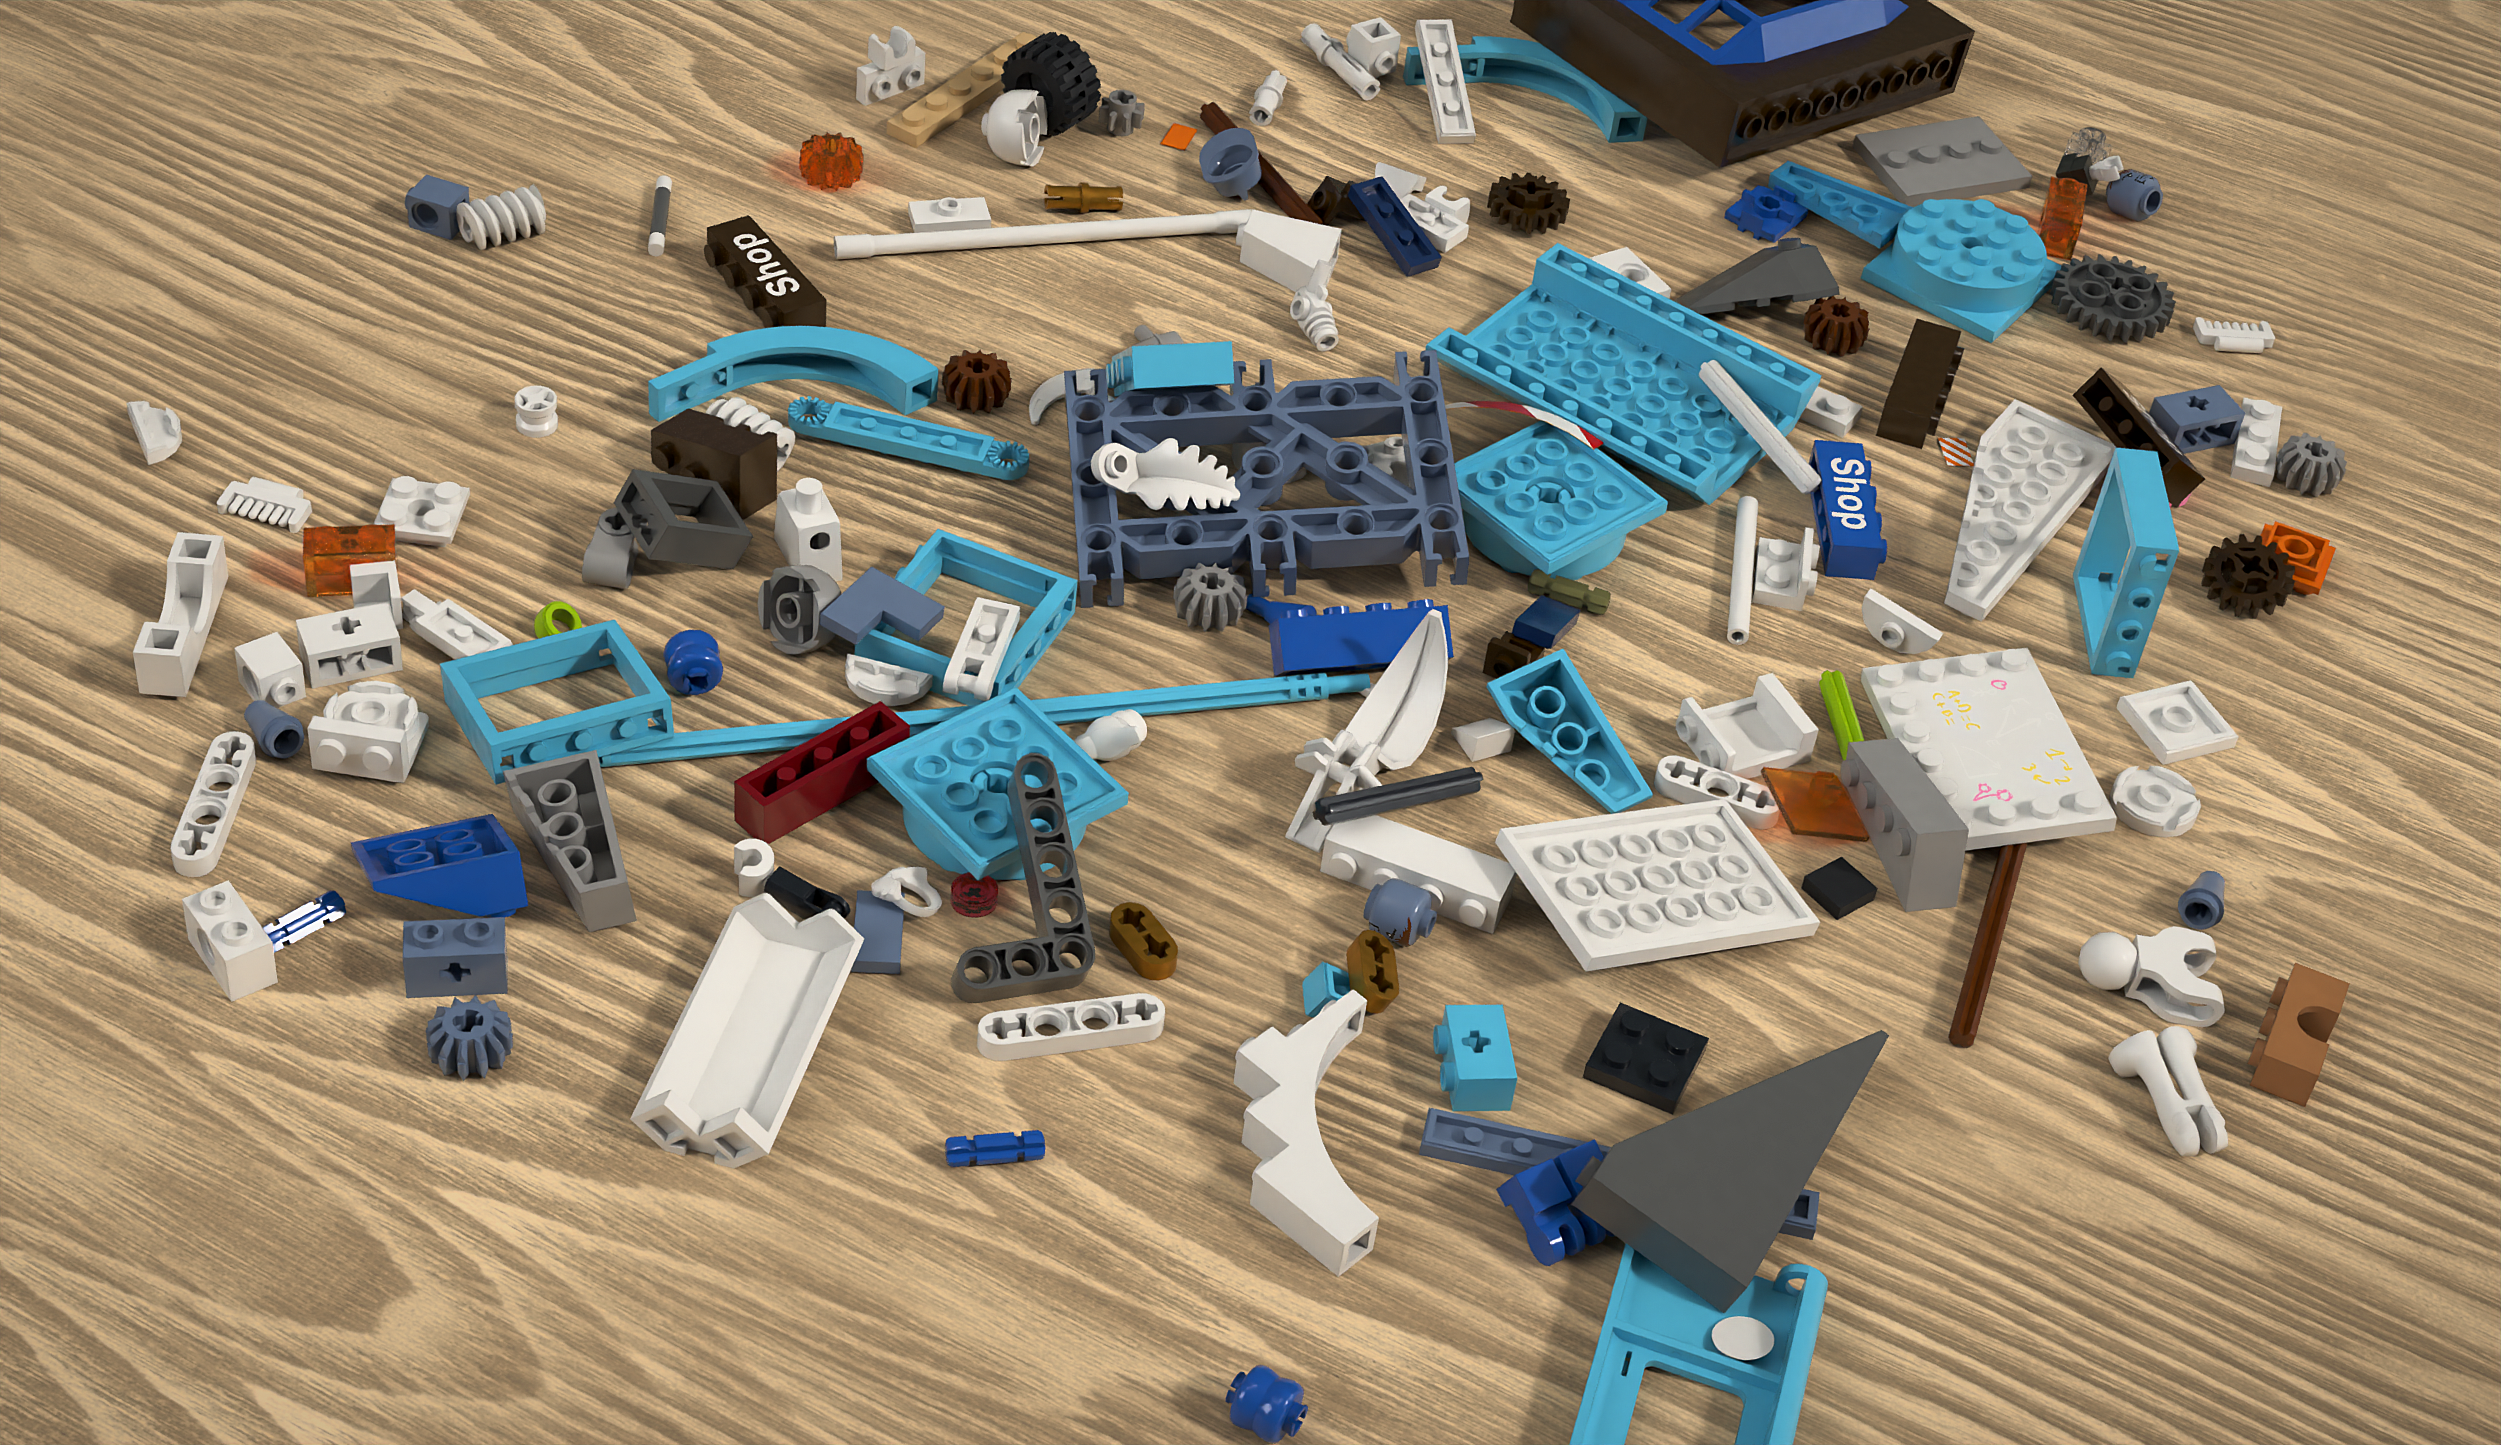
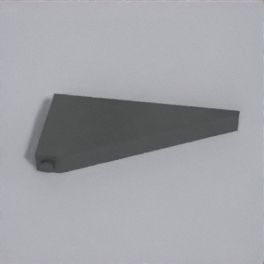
M1880 1030L1614 1144L1601 1161L1592 1156L1581 1170L1575 1181L1582 1188L1572 1202V1205L1725 1313L1749 1286L1889 1035Z

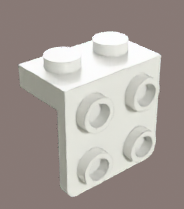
M418 712L419 727L414 737L407 743L406 730L313 716L307 728L312 769L404 783L428 730L429 717L423 712Z

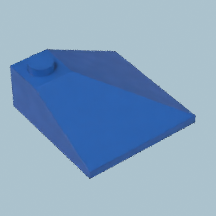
M493 814L351 842L352 852L371 887L376 892L476 916L487 915L488 918L509 917L516 913V909L528 906L520 852Z

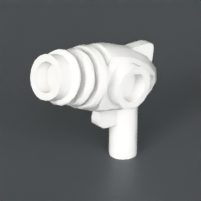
M1319 259L1308 286L1300 287L1296 291L1291 303L1290 314L1293 319L1297 320L1304 334L1318 350L1328 351L1333 349L1339 341L1337 336L1338 330L1335 327V320L1332 315V306L1325 301L1328 296V290L1324 285L1332 264Z

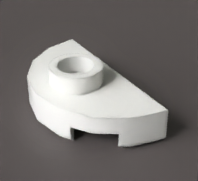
M147 401L126 403L129 418L148 465L163 461L177 451L182 442L180 419L173 410L167 407L165 411L152 408Z
M1871 588L1864 597L1861 608L1864 623L1871 635L1885 647L1899 653L1918 654L1931 649L1943 635L1938 629Z
M847 654L845 678L849 688L859 698L873 704L879 701L883 702L886 706L909 704L923 697L932 687L933 675Z

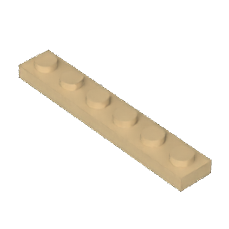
M1022 32L888 120L887 134L914 148L919 147L1005 88V85L1001 82V74L1004 73L1002 67L1004 62L1008 60L1007 57L1037 37L1033 34Z

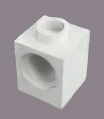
M278 632L234 648L239 682L254 701L264 700L268 704L279 708L306 697L302 663Z

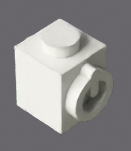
M1381 17L1351 25V30L1346 38L1348 54L1374 78L1396 72L1401 35Z

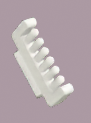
M2197 317L2193 325V330L2199 343L2214 345L2216 351L2261 354L2264 348H2272L2275 340L2270 325L2266 321H2261L2259 328L2255 323H2252L2249 328L2247 323H2242L2239 326L2237 322L2232 323L2230 326L2229 322H2224L2221 325L2219 321H2215L2212 325L2211 321H2204L2203 318Z
M252 477L248 484L232 481L217 500L219 514H226L228 511L231 514H235L238 511V514L244 517L249 512L248 516L250 519H255L258 516L261 522H265L268 519L272 525L276 524L278 520L280 527H285L288 524L291 533H297L312 513L311 502L303 499L304 492L302 489L257 477Z

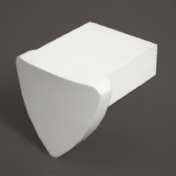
M1378 162L1376 164L1375 178L1383 176L1399 199L1412 193L1413 190L1422 192L1426 177L1385 163Z

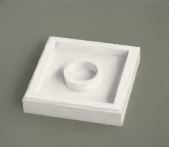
M2191 680L2122 696L2116 707L2163 765L2235 748L2239 737Z

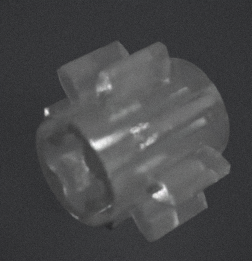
M2087 127L2081 129L2079 134L2076 132L2072 133L2071 139H2068L2064 155L2077 153L2078 157L2089 155L2092 164L2095 165L2097 162L2103 161L2110 156L2112 145L2105 143L2106 135L2101 130Z

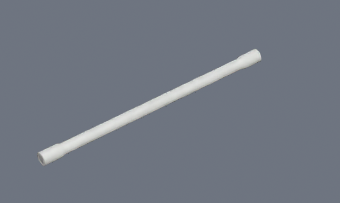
M1251 209L1218 211L1213 214L889 235L834 236V254L836 260L868 258L884 254L1202 233L1231 234L1238 232L1240 223H1247Z

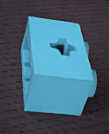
M1503 1004L1445 1005L1442 1025H1435L1433 1045L1435 1054H1442L1443 1062L1440 1066V1085L1443 1092L1449 1091L1452 1111H1510L1518 1078Z

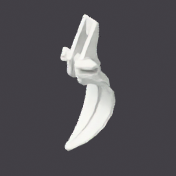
M1434 609L1428 612L1380 677L1345 730H1340L1332 742L1327 738L1307 741L1304 745V753L1297 755L1295 766L1314 774V778L1286 833L1287 839L1320 853L1324 847L1325 838L1334 824L1322 825L1320 820L1314 819L1312 812L1316 808L1315 802L1322 798L1334 783H1342L1336 795L1382 786L1374 775L1383 767L1396 770L1411 766L1423 752L1436 727L1445 694L1448 653L1441 612Z

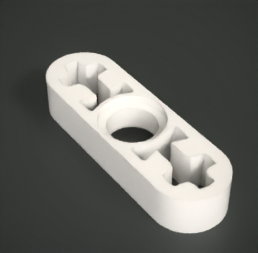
M1667 756L1658 763L1654 786L1661 795L1684 804L1726 799L1744 824L1754 829H1769L1778 822L1783 801L1779 793L1770 787L1682 756ZM1719 788L1726 791L1729 795L1726 797L1715 796L1709 793L1707 789Z

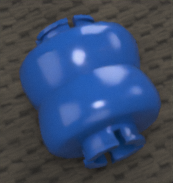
M686 630L674 635L666 643L663 657L667 666V676L670 685L678 692L686 695L707 693L714 689L721 681L723 666L719 657L720 650L717 641L709 633L702 630Z
M1256 1365L1247 1375L1244 1372L1237 1374L1230 1385L1236 1389L1235 1392L1228 1390L1226 1395V1402L1232 1404L1230 1409L1231 1422L1242 1429L1254 1431L1262 1440L1271 1444L1278 1443L1286 1433L1291 1437L1295 1436L1303 1424L1298 1418L1304 1419L1308 1411V1406L1302 1405L1304 1397L1303 1387L1294 1380L1280 1377L1265 1365Z

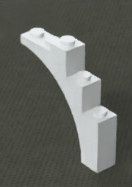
M1351 990L1338 1001L1331 1000L1317 1016L1304 1025H1296L1286 1037L1274 1027H1270L1258 1037L1248 1038L1236 1053V1068L1233 1082L1254 1099L1244 1112L1243 1118L1245 1121L1241 1142L1262 1159L1252 1174L1253 1185L1250 1205L1338 1277L1373 1250L1379 1217L1362 1203L1347 1186L1332 1164L1322 1142L1315 1110V1094L1325 1072L1345 1046L1362 1033L1367 1000L1355 990Z

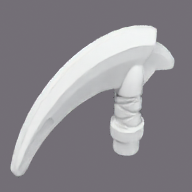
M1094 368L1076 370L1077 393L1095 395L1094 380L1090 381V371ZM1064 373L1045 381L1032 395L1029 404V416L1033 425L1039 424L1041 415L1047 407L1065 397ZM1108 395V401L1113 402L1115 398Z

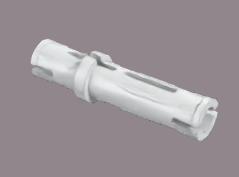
M1315 23L1304 28L1301 33L1303 37L1301 41L1316 53L1317 59L1322 65L1332 68L1364 100H1371L1378 94L1380 82L1344 51V46L1338 39L1329 37Z

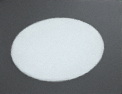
M1734 1316L1723 1319L1715 1325L1712 1330V1341L1720 1352L1731 1358L1755 1360L1764 1357L1772 1350L1774 1335L1764 1323L1756 1319Z

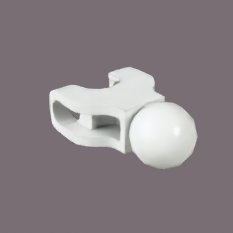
M2173 926L2161 930L2152 937L2136 935L2133 942L2116 932H2103L2089 938L2081 947L2078 964L2089 984L2101 990H2115L2124 987L2125 997L2142 1001L2156 1015L2167 1022L2195 1027H2208L2217 1022L2225 1011L2220 988L2213 983L2197 978L2209 970L2217 957L2214 940L2203 932ZM2190 952H2199L2196 954H2187ZM2188 1002L2196 1004H2206L2207 1006H2193L2190 1005Z

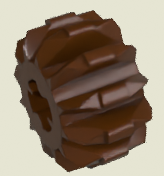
M1830 296L1827 300L1823 298L1816 299L1815 303L1810 305L1805 313L1803 324H1805L1803 329L1805 332L1804 340L1813 343V349L1826 351L1827 355L1836 353L1843 357L1846 352L1856 354L1859 347L1864 345V341L1867 340L1869 334V312L1860 309V303L1858 302L1851 303L1846 301V297L1836 299L1834 296Z
M981 349L977 353L963 350L961 356H951L949 363L945 365V370L942 373V385H944L946 402L956 404L957 410L960 411L970 409L973 414L977 410L990 413L992 407H1003L1004 401L1009 397V391H1011L1012 378H1010L1007 361L997 359L996 353L983 354Z

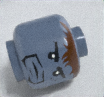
M2127 169L2119 173L2120 179L2108 183L2106 189L2107 204L2111 212L2134 221H2143L2155 214L2162 204L2163 192L2160 184L2151 175Z
M1392 878L1383 885L1376 884L1367 899L1363 917L1369 920L1370 930L1382 934L1390 942L1403 947H1409L1420 936L1429 937L1436 922L1437 912L1431 910L1432 899L1427 890L1400 879Z

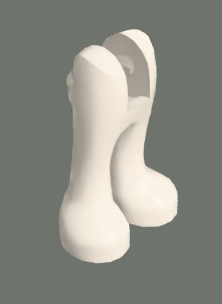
M2171 1026L2164 1029L2157 1038L2154 1032L2150 1030L2137 1033L2122 1041L2110 1052L2108 1059L2114 1072L2122 1078L2139 1075L2143 1079L2153 1099L2162 1127L2171 1144L2181 1156L2195 1157L2199 1152L2200 1144L2209 1154L2225 1149L2228 1146V1134L2224 1128L2225 1120L2213 1104L2201 1079L2194 1060L2197 1044L2193 1035L2188 1029L2180 1026ZM2167 1070L2171 1072L2172 1076L2177 1082L2181 1090L2183 1099L2176 1092L2173 1082Z

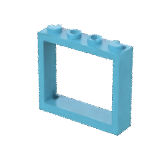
M2115 447L2073 572L2091 674L2134 678L2179 553L2159 457L2155 451ZM2156 553L2168 554L2167 559L2157 560Z
M940 529L936 530L924 546L919 545L912 561L906 568L901 567L895 576V580L924 595L941 573L1036 608L1011 640L994 681L990 699L1021 685L1075 613L1078 580ZM882 621L855 645L854 655L933 675L932 687L929 691L969 706L986 702L974 699V694L959 691L958 695L943 692L944 677L951 658L891 636L896 629ZM965 671V674L978 676L979 674L971 671Z
M616 620L440 663L445 703L496 785L505 782L503 775L505 770L597 750L598 757L674 737L671 698ZM609 648L612 652L611 654L599 656V650ZM611 664L615 665L636 696L499 733L478 701V698ZM651 718L655 726L648 727L647 719ZM511 755L512 764L500 766L502 757Z

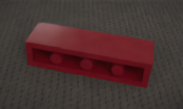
M879 701L735 780L734 821L754 839L762 840L767 844L774 842L877 784L878 781L867 771V758L910 738V725L883 702Z

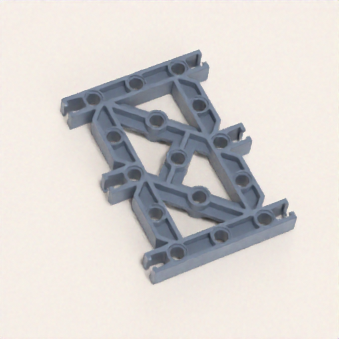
M1424 350L1420 353L1421 362H1424L1423 376L1410 377L1407 373V351L1395 352L1394 384L1381 376L1292 381L1279 393L1275 392L1271 359L1260 360L1259 382H1255V385L1251 386L1242 385V372H1246L1245 361H1233L1234 384L1230 385V395L1216 386L1130 390L1123 392L1113 402L1108 401L1106 369H1093L1090 371V381L1094 380L1095 395L1082 396L1081 392L1077 393L1076 370L1064 371L1081 608L1093 607L1092 586L1097 585L1096 580L1107 578L1111 579V595H1107L1108 605L1123 606V569H1126L1139 579L1181 577L1184 569H1195L1198 563L1206 567H1212L1216 562L1218 568L1232 567L1233 572H1235L1244 562L1248 561L1253 597L1269 596V585L1265 586L1266 569L1280 568V574H1284L1283 593L1284 596L1296 595V559L1310 569L1400 564L1415 551H1418L1424 587L1436 586L1438 565H1441L1442 559L1452 558L1455 566L1454 574H1450L1451 584L1467 585L1469 552L1436 350ZM1401 434L1409 487L1368 462V454L1361 445L1346 441L1338 443L1332 438ZM1168 438L1177 440L1178 447L1265 442L1267 444L1265 447H1255L1247 451L1242 457L1241 468L1232 475L1235 478V487L1240 492V498L1237 501H1231L1228 507L1220 502V507L1215 509L1206 500V508L1198 509L1193 500L1189 498L1184 510L1191 513L1192 516L1118 520L1116 489L1098 481L1091 469V460L1094 453L1108 443L1121 444L1137 453H1146ZM1303 467L1325 481V488L1333 498L1343 501L1355 500L1362 504L1360 506L1260 511L1257 509L1260 506L1271 505L1278 501L1282 496L1283 485ZM1169 498L1166 499L1163 505L1165 508L1182 511L1177 510Z

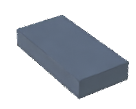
M857 890L854 929L864 938V941L851 968V972L900 974L904 910L893 902L873 896L872 891ZM901 892L902 897L905 898V893Z

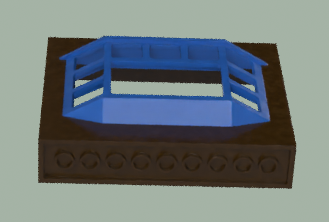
M1514 0V8L1510 23L1719 168L1954 93L1975 30L1927 0H1806L1809 2L1808 4L1763 17L1756 15L1735 0H1705L1702 5L1679 24H1674L1651 8L1660 0ZM1720 10L1743 25L1744 28L1719 49L1713 50L1689 33L1714 12Z

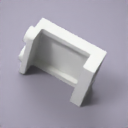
M1773 673L1759 676L1753 696L1702 710L1693 697L1685 698L1682 700L1679 717L1676 720V730L1680 739L1688 744L1698 757L1700 763L1744 779L1809 762L1819 731Z

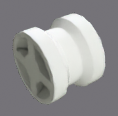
M544 386L524 387L515 395V408L518 412L516 415L517 430L524 436L541 438L554 433L558 428V416L555 412L557 408L555 392Z

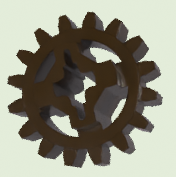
M1512 173L1511 179L1501 176L1499 183H1492L1487 208L1491 209V217H1499L1498 224H1511L1512 231H1516L1520 227V230L1525 231L1526 234H1531L1533 229H1537L1541 234H1545L1546 227L1557 230L1559 223L1564 224L1566 222L1570 199L1566 198V189H1558V182H1545L1546 176L1542 175L1537 179V176L1531 173H1526L1524 177Z
M2240 534L2237 543H2233L2232 540L2226 537L2223 539L2221 548L2217 546L2211 548L2209 557L2205 558L2202 572L2204 575L2201 584L2204 587H2210L2207 595L2209 600L2221 599L2220 610L2223 611L2231 606L2235 608V617H2239L2242 611L2246 610L2249 611L2252 619H2256L2260 609H2263L2268 615H2272L2276 605L2283 607L2286 604L2287 597L2291 595L2295 580L2292 579L2295 566L2286 565L2289 558L2287 552L2278 555L2275 553L2277 543L2272 542L2266 547L2262 545V536L2257 535L2254 542H2248L2245 535Z

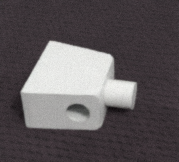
M803 478L796 483L795 489L785 490L778 494L774 539L789 566L812 565L830 574L835 581H841L842 555L838 516L822 489V483L814 478Z

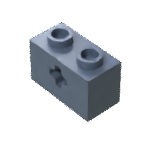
M2220 385L2154 397L2149 412L2184 454L2235 444L2245 416V412Z
M505 917L404 921L403 968L406 998L508 994Z

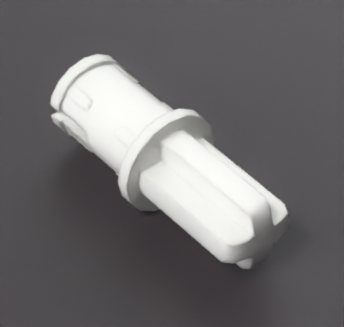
M1274 70L1270 75L1266 76L1263 85L1255 91V103L1250 109L1249 114H1252L1250 115V120L1257 126H1267L1270 124L1274 111L1283 102L1282 93L1287 84L1286 76L1280 75L1278 70Z

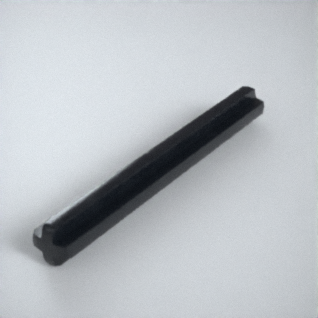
M1467 767L1320 798L1315 802L1316 810L1312 813L1315 820H1320L1322 825L1327 826L1477 793L1481 789L1480 781L1484 779L1481 772H1476L1473 767Z

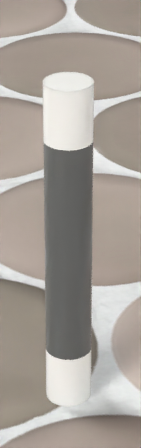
M665 175L659 176L656 181L648 252L655 257L661 256L664 252L672 180Z

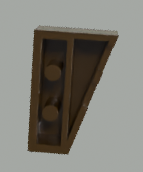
M689 408L651 430L652 463L659 470L671 475L717 481L742 520L777 500V433L768 431L762 435L751 431L749 425L741 423L733 427L726 425L721 417Z

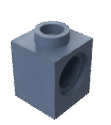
M426 174L415 187L409 189L405 197L409 227L452 240L460 231L456 216L457 205L462 202L470 205L469 187Z

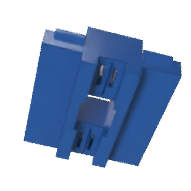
M1758 185L1752 191L1745 189L1742 192L1741 199L1726 210L1724 218L1737 224L1738 230L1741 232L1746 230L1753 232V238L1757 240L1763 237L1775 243L1807 217L1809 209L1794 202L1796 194L1777 185L1774 186V190Z

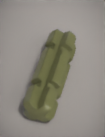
M1535 569L1529 578L1528 592L1538 596L1549 594L1550 599L1579 609L1587 606L1588 612L1598 615H1604L1608 609L1611 599L1609 591L1597 587L1592 591L1589 590V585L1558 575L1554 579L1550 577L1551 574L1547 575L1539 569Z

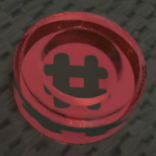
M970 872L958 876L951 885V905L956 912L966 917L978 918L986 916L993 912L997 906L998 885L988 875L977 880Z

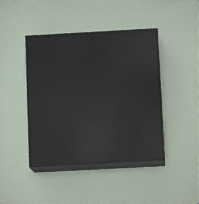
M1843 857L1804 876L1801 887L1836 920L1874 901L1878 889Z

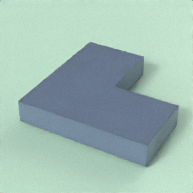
M871 567L821 612L819 625L855 645L881 621L919 641L943 618L945 606Z

